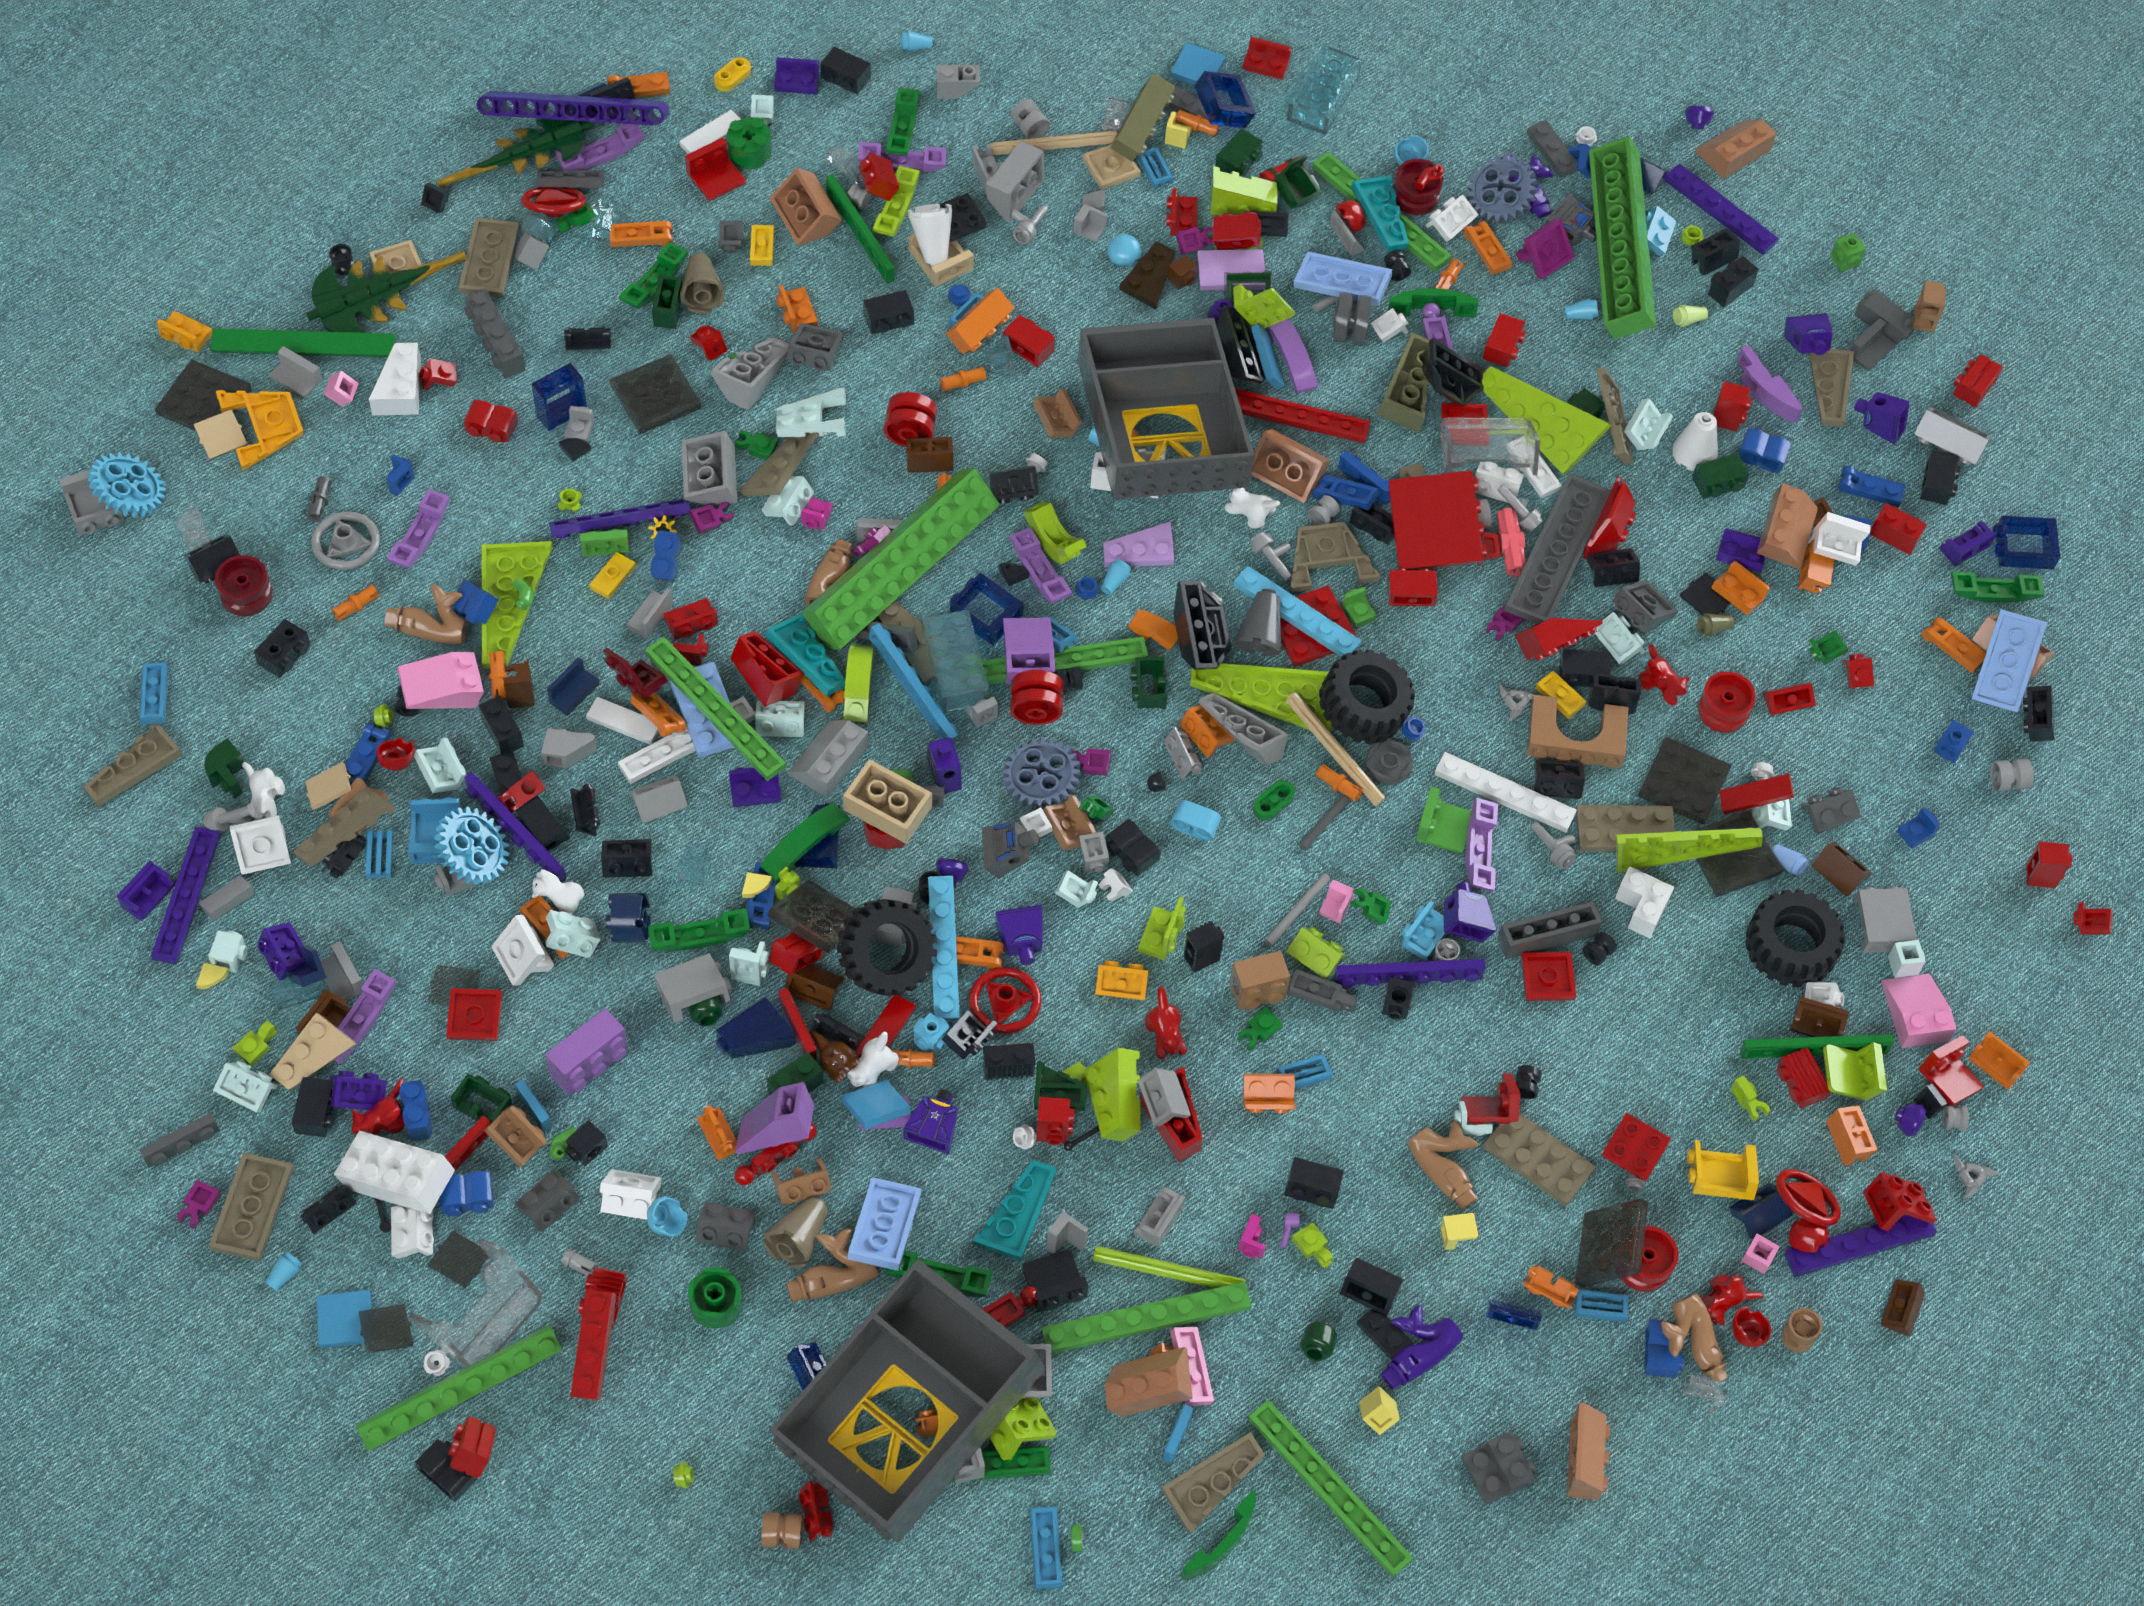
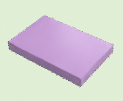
M1263 249L1197 251L1200 291L1224 290V272L1265 271ZM1232 283V290L1234 286L1242 284L1246 290L1265 289V283Z

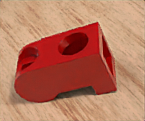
M532 769L502 793L498 800L512 813L542 792L546 786Z

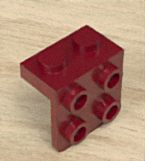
M606 647L603 650L606 656L604 661L617 673L615 678L622 687L627 686L634 695L638 693L646 699L651 694L659 691L662 685L668 681L663 673L641 659L631 667L627 660Z

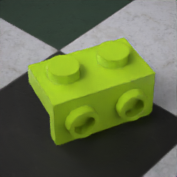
M1312 926L1310 929L1302 927L1286 952L1322 978L1328 980L1339 962L1346 958L1347 955L1342 953L1344 948L1332 940L1330 943L1322 938L1324 934Z

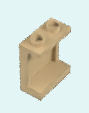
M915 233L909 236L910 253L935 287L974 269V255L970 250L964 251L956 240L949 242L947 260L930 267V264L925 263Z

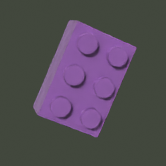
M606 1008L545 1054L549 1074L568 1096L574 1092L581 1091L589 1080L602 1075L611 1063L620 1061L626 1055L628 1045L625 1028Z

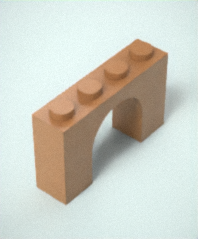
M1533 696L1530 706L1526 755L1539 759H1557L1562 762H1581L1585 765H1604L1608 768L1622 767L1626 755L1628 707L1605 704L1601 714L1600 734L1592 740L1580 742L1567 738L1558 729L1556 723L1557 697Z

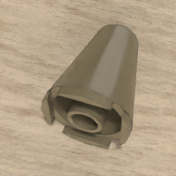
M702 253L694 254L689 258L680 290L682 304L689 311L697 314L712 312L711 309L717 306L718 308L721 307L725 300V290L710 258Z
M808 1197L765 1232V1239L763 1240V1245L767 1252L778 1262L781 1259L789 1262L787 1266L790 1268L800 1269L805 1267L816 1245V1235L820 1234L828 1214L826 1203L818 1197Z

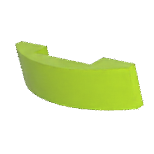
M903 166L898 167L895 176L899 189L891 201H886L882 213L878 214L873 226V232L892 237L897 234L910 207L920 175L919 170Z

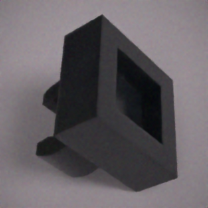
M429 182L424 186L421 205L441 213L445 209L446 202H448L449 192Z
M1934 1083L1927 1085L1914 1099L1917 1104L1924 1106L1926 1110L1925 1115L1928 1119L1936 1117L1948 1104Z

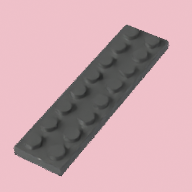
M1572 474L1568 475L1504 611L1536 624L1553 618L1611 492L1610 489Z

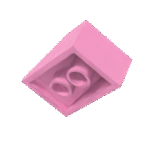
M450 652L401 665L397 668L407 709L476 708L484 693L474 652Z
M1930 974L1881 981L1901 1048L1950 1041L1957 1028L1950 1006Z

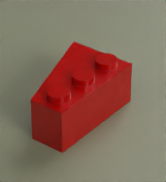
M756 631L739 636L730 657L764 707L795 695L804 675L800 668Z
M1184 1066L1174 1072L1178 1078L1191 1116L1188 1118L1175 1116L1161 1126L1154 1125L1178 1162L1201 1151L1203 1140ZM1140 1091V1104L1151 1119L1142 1091Z

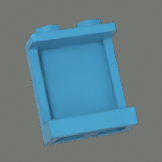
M444 797L434 800L426 798L411 800L409 804L411 810L410 844H408L411 864L444 863V858L437 857L441 850L434 848L439 843V841L434 839V836L438 834L435 828L440 825L439 821L445 815L459 807L461 808L459 799Z

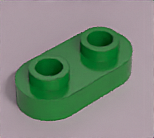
M1288 781L1275 782L1256 798L1253 806L1255 816L1261 820L1273 819L1293 802L1295 795L1294 786ZM1279 794H1284L1286 797L1282 798ZM1267 808L1269 811H1262L1261 809Z

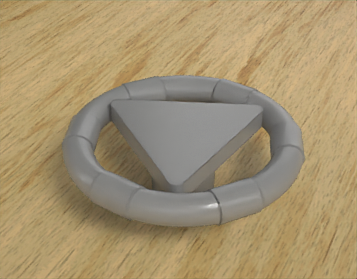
M350 511L335 513L323 519L315 528L311 539V547L316 558L322 564L339 570L354 569L364 565L375 556L380 545V533L377 525L367 516ZM342 520L364 524L372 538L371 542L352 529L350 525L342 522ZM336 522L326 556L321 547L320 538L323 532ZM367 549L357 559L351 561L334 560Z

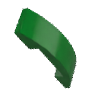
M898 88L886 153L909 154L917 115L919 90Z
M669 242L657 254V262L636 284L631 282L619 295V300L636 309L650 303L655 297L659 274L675 276L685 261L688 251Z
M1438 288L1415 289L1391 297L1387 312L1393 308L1397 315L1402 313L1405 316H1410L1411 309H1423L1427 303L1433 302L1440 309H1453L1454 317H1476L1479 300L1453 290Z
M1951 572L1954 593L1975 601L1992 603L2020 602L2041 598L2045 595L2041 575L2018 574L2016 579L1978 578L1975 577V572Z
M834 802L823 807L785 836L760 865L761 868L778 883L780 881L778 875L780 871L788 867V871L791 872L795 868V862L829 833L833 836L850 821V818Z
M746 908L722 912V917L675 926L673 921L648 926L652 950L659 951L689 950L713 946L751 932Z
M905 1250L899 1270L887 1268L885 1270V1273L901 1279L915 1261L919 1259L963 1295L969 1297H986L993 1271L967 1266V1269L918 1258L917 1253Z
M1252 1490L1235 1509L1233 1518L1238 1523L1212 1553L1207 1555L1200 1549L1186 1564L1181 1575L1183 1579L1187 1580L1204 1574L1217 1566L1234 1550L1250 1523L1256 1501V1492Z

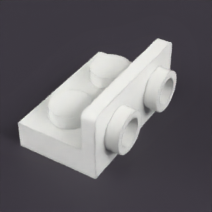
M1462 194L1457 199L1451 197L1443 204L1445 208L1442 211L1437 209L1429 216L1431 220L1425 226L1429 228L1433 225L1447 242L1475 219L1478 213Z

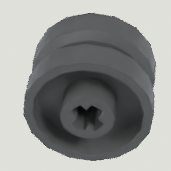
M1340 292L1338 306L1335 307L1333 341L1344 343L1347 340L1348 330L1352 329V343L1364 345L1371 296L1359 295L1356 307L1352 308V294Z

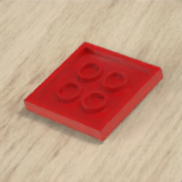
M1329 585L1296 596V598L1356 636ZM1280 617L1281 644L1294 668L1334 654L1333 651Z

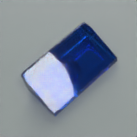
M1495 1300L1489 1301L1486 1314L1487 1318L1537 1330L1542 1318L1541 1313L1538 1311Z
M816 1342L795 1346L787 1355V1359L802 1390L808 1386L826 1365Z

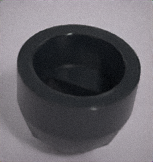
M1160 771L1148 777L1147 785L1151 791L1160 792L1166 789Z

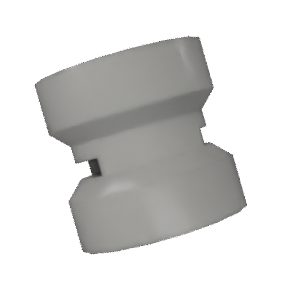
M1324 495L1318 501V505H1314L1308 511V516L1316 525L1328 524L1330 518L1335 517L1340 512V506L1331 496Z
M1442 939L1436 945L1432 960H1458L1460 946L1452 939Z

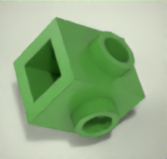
M1853 233L1848 236H1841L1835 241L1830 257L1840 271L1844 272L1861 264L1866 248L1863 241L1859 240L1857 235Z

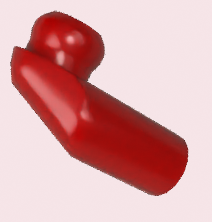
M1437 164L1424 169L1414 184L1416 189L1424 190L1428 183L1442 178L1444 173L1443 166Z

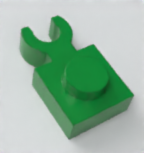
M585 203L580 209L555 219V223L558 229L560 228V231L564 232L573 225L576 227L587 225L591 222V219L596 218V215L590 205Z
M743 430L739 432V438L744 439V441L735 440V447L737 449H748L749 455L767 460L775 452L778 445V438L759 432H756L753 437Z
M1098 796L1087 797L1079 806V809L1086 810L1089 813L1088 816L1096 819L1110 818L1115 811Z
M1363 888L1353 890V893L1358 895L1359 900L1350 901V905L1354 908L1362 907L1363 916L1379 925L1385 924L1391 901L1374 891L1367 893Z
M1265 1007L1248 1021L1247 1027L1249 1029L1242 1030L1239 1033L1238 1041L1250 1038L1251 1042L1248 1043L1247 1049L1252 1050L1255 1048L1259 1038L1265 1043L1282 1029L1283 1023Z

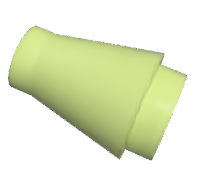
M1679 305L1673 311V320L1676 325L1681 327L1700 320H1706L1708 317V311L1705 306Z

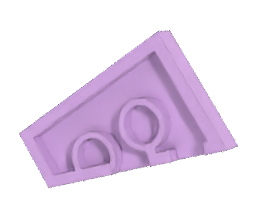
M1171 521L1104 542V567H1109L1110 563L1116 559L1124 561L1129 566L1174 565Z

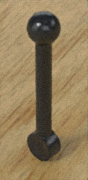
M1099 1126L1071 1142H1065L1064 1149L1071 1151L1075 1145L1099 1132Z
M374 1198L381 1220L380 1230L387 1233L391 1230V1225L386 1222L380 1199Z

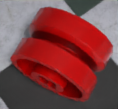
M902 392L893 395L887 405V416L884 422L885 436L893 443L906 447V439L932 438L937 416L936 404L927 396L919 393Z
M1028 670L1020 672L1011 680L1012 698L1010 700V713L1014 719L1026 724L1044 725L1052 723L1062 716L1063 680L1058 675L1044 670Z
M1720 672L1712 675L1705 684L1698 704L1699 717L1703 723L1712 730L1721 733H1729L1741 729L1747 723L1756 699L1753 685L1744 676L1734 672Z
M1643 1226L1635 1228L1626 1236L1616 1257V1269L1619 1277L1627 1286L1636 1291L1651 1292L1660 1289L1666 1285L1678 1263L1679 1252L1676 1242L1667 1232L1658 1227Z

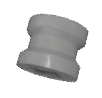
M854 183L849 189L847 196L852 204L857 205L858 209L865 210L870 203L872 194L867 193L866 189H862L859 184Z
M1946 1105L1942 1113L1943 1129L1951 1130L1952 1128H1957L1959 1131H1966L1969 1121L1967 1106L1954 1108L1951 1105Z

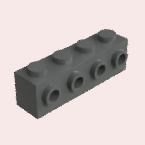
M484 289L466 296L467 306L464 307L466 316L469 320L472 319L474 330L478 336L482 337V343L486 352H490L492 355L491 358L495 368H499L504 379L525 371L523 354L487 290Z
M1594 901L1501 925L1497 939L1507 960L1521 956L1523 952H1537L1594 937L1599 933L1602 920Z

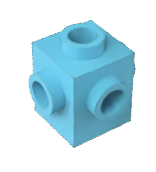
M929 1013L924 1019L920 1018L913 1028L914 1043L919 1049L924 1052L935 1051L936 1055L947 1046L941 1040L950 1030L945 1019Z

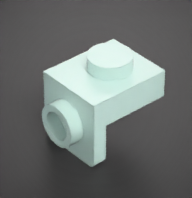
M752 95L750 118L759 117L764 120L766 125L773 123L774 96Z
M1066 871L1061 877L1055 894L1080 908L1094 900L1097 894L1095 889L1098 882L1092 880L1087 883L1070 871Z
M1459 1101V1110L1454 1111V1120L1461 1126L1463 1135L1483 1136L1492 1133V1122L1474 1124L1467 1121L1465 1102Z

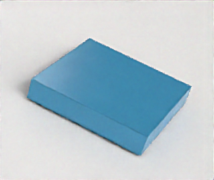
M1186 42L1171 71L1170 77L1211 90L1225 62L1226 56Z
M888 1080L841 1095L844 1106L865 1130L911 1114L909 1104Z
M370 1290L317 1296L320 1349L373 1342L372 1297Z

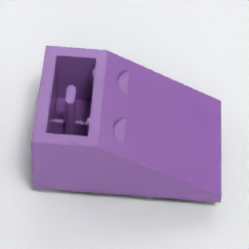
M1003 618L1006 684H1011L1013 677L1023 671L1044 670L1055 674L1051 618Z
M804 1082L778 1088L742 1118L735 1150L736 1154L753 1152L767 1147H776L780 1144L809 1138L814 1103Z

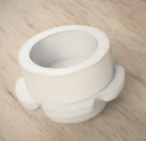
M1582 127L1576 133V141L1579 144L1592 146L1597 141L1596 132L1591 127Z
M1032 453L1030 458H1026L1027 466L1034 465L1036 474L1045 472V467L1048 463L1044 458L1035 453Z
M1764 762L1755 763L1754 768L1751 769V775L1756 781L1774 777L1773 766Z
M1024 1124L1015 1129L1013 1141L1017 1147H1021L1024 1150L1033 1147L1036 1141V1133L1033 1127Z
M442 1350L429 1352L424 1358V1369L428 1374L441 1376L445 1373V1369L449 1368L450 1359L446 1357V1353ZM436 1360L439 1361L438 1365L434 1364Z

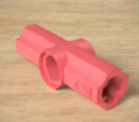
M1503 508L1496 514L1500 553H1503L1506 574L1511 575V577H1519L1526 564L1524 554L1525 537L1523 531H1520L1516 510Z

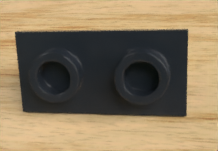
M603 326L585 330L584 328L571 329L569 327L568 330H564L565 350L611 349L610 328Z
M591 784L583 785L581 790L571 788L570 793L576 831L597 836L596 830L599 828L600 820L597 807L592 806L596 803L595 788Z
M358 835L350 841L338 843L340 845L338 850L326 856L322 861L326 865L321 871L324 872L328 868L331 870L330 875L336 879L339 876L342 877L352 864V861L345 856L348 854L355 859L366 846V839Z
M819 1013L816 1014L813 1020L815 1024L809 1031L811 1034L812 1032L821 1034L829 1042H843L855 1051L865 1038L862 1034L825 1013L821 1015Z
M343 1184L340 1187L335 1186L333 1190L322 1197L323 1203L316 1201L307 1209L302 1210L303 1214L300 1215V1218L309 1226L313 1234L356 1204L347 1186Z

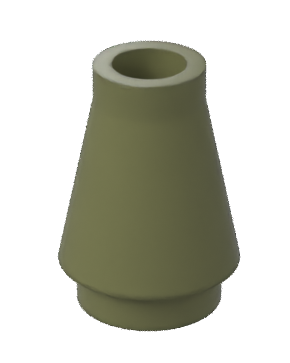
M1705 613L1697 620L1699 633L1706 636H1711L1734 627V619L1731 615Z

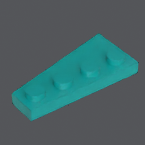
M1391 175L1355 180L1351 188L1386 251L1406 249L1409 242L1404 223L1400 220L1399 215L1401 211L1396 204L1395 189H1392Z
M802 613L768 628L765 636L791 662L800 668L804 675L826 697L844 688V677L833 660L828 659L826 656V649L817 642L812 627L807 626L805 623L806 619Z
M1032 1160L1015 1183L1014 1188L1000 1203L994 1215H991L985 1223V1227L973 1239V1245L1022 1261L1057 1173V1168Z

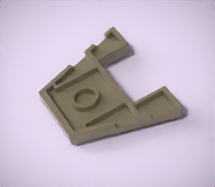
M1345 522L1299 527L1290 587L1291 593L1312 589L1309 569L1354 564L1359 584L1379 582L1380 574L1377 569L1375 570L1370 564L1371 560L1367 554L1364 555L1358 541Z

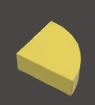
M747 872L742 898H753L755 895L767 890L771 884L772 876Z
M204 963L196 983L197 989H208L210 986L224 981L230 972L229 969Z

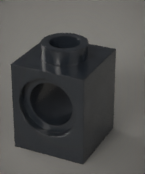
M1389 978L1382 1010L1383 1015H1387L1392 1019L1407 1018L1414 982ZM1393 998H1398L1402 1000V1002L1397 1003L1393 1001Z
M589 1120L566 1139L568 1149L566 1152L575 1163L579 1161L585 1167L608 1147L606 1136Z

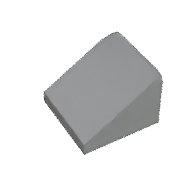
M1105 190L1083 195L1082 206L1087 204L1104 212Z

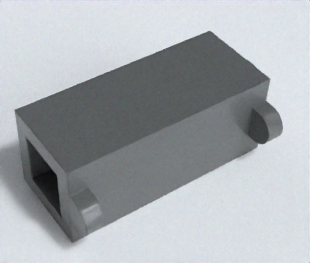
M1875 290L1867 291L1864 298L1859 302L1855 316L1869 326H1872L1879 318L1884 320L1887 324L1883 334L1895 342L1896 345L1903 339L1907 340L1913 333L1914 329L1912 326L1915 318Z

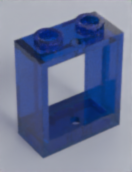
M1204 71L1194 85L1211 125L1246 128L1256 114L1240 75ZM1217 91L1228 92L1233 105L1222 104Z
M571 362L531 383L536 416L548 431L569 421L570 406L587 408L583 377ZM569 388V393L547 404V399Z
M2001 515L1998 523L1993 527L1997 541L1995 557H1998L1999 566L2054 570L2060 559L2056 519ZM2007 534L2041 536L2043 553L2008 551Z
M981 572L975 578L969 579L965 588L960 593L954 594L949 603L950 615L992 646L1004 636L1003 618H1021L1024 609L1023 602ZM980 592L1005 609L989 626L964 609Z

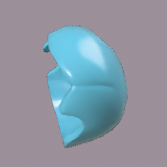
M1412 135L1406 139L1402 138L1394 149V158L1399 166L1411 159L1426 160L1429 153L1428 144L1425 139L1418 135Z
M1121 234L1115 236L1109 242L1107 255L1114 264L1132 266L1137 259H1141L1142 250L1140 243L1134 236Z
M662 1196L655 1199L647 1209V1222L654 1233L664 1237H674L680 1235L686 1228L688 1215L687 1212L680 1208L678 1200Z

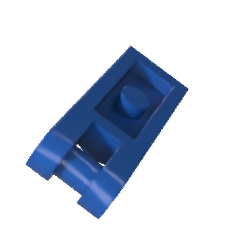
M1347 450L1340 455L1338 469L1356 483L1376 487L1379 492L1376 500L1382 504L1390 503L1389 480H1383L1373 469H1369L1357 456L1352 455Z
M1851 466L1843 467L1841 473L1843 478L1839 481L1838 485L1840 491L1892 506H1900L1905 484L1856 471Z
M1323 475L1319 481L1320 485L1316 486L1312 491V496L1317 500H1320L1324 495H1328L1338 503L1368 511L1379 495L1376 487L1329 475Z
M370 722L366 724L360 740L345 764L347 773L350 775V785L356 778H361L364 783L367 781L378 761L376 755L377 748L380 743L390 740L391 730L386 728L379 729ZM373 737L378 738L376 743L371 741Z
M756 862L754 873L769 876L761 868V863ZM773 879L767 890L748 899L747 914L751 928L753 925L761 926V929L765 930L770 928L776 895L775 886L778 884ZM755 911H762L763 917L754 916Z

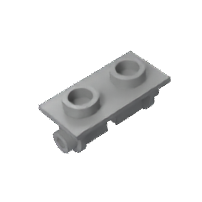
M1174 727L1164 742L1175 763L1176 769L1182 780H1184L1189 772H1192L1194 775L1202 771V764L1195 752L1188 753L1193 750L1187 733H1184L1183 730L1178 731Z

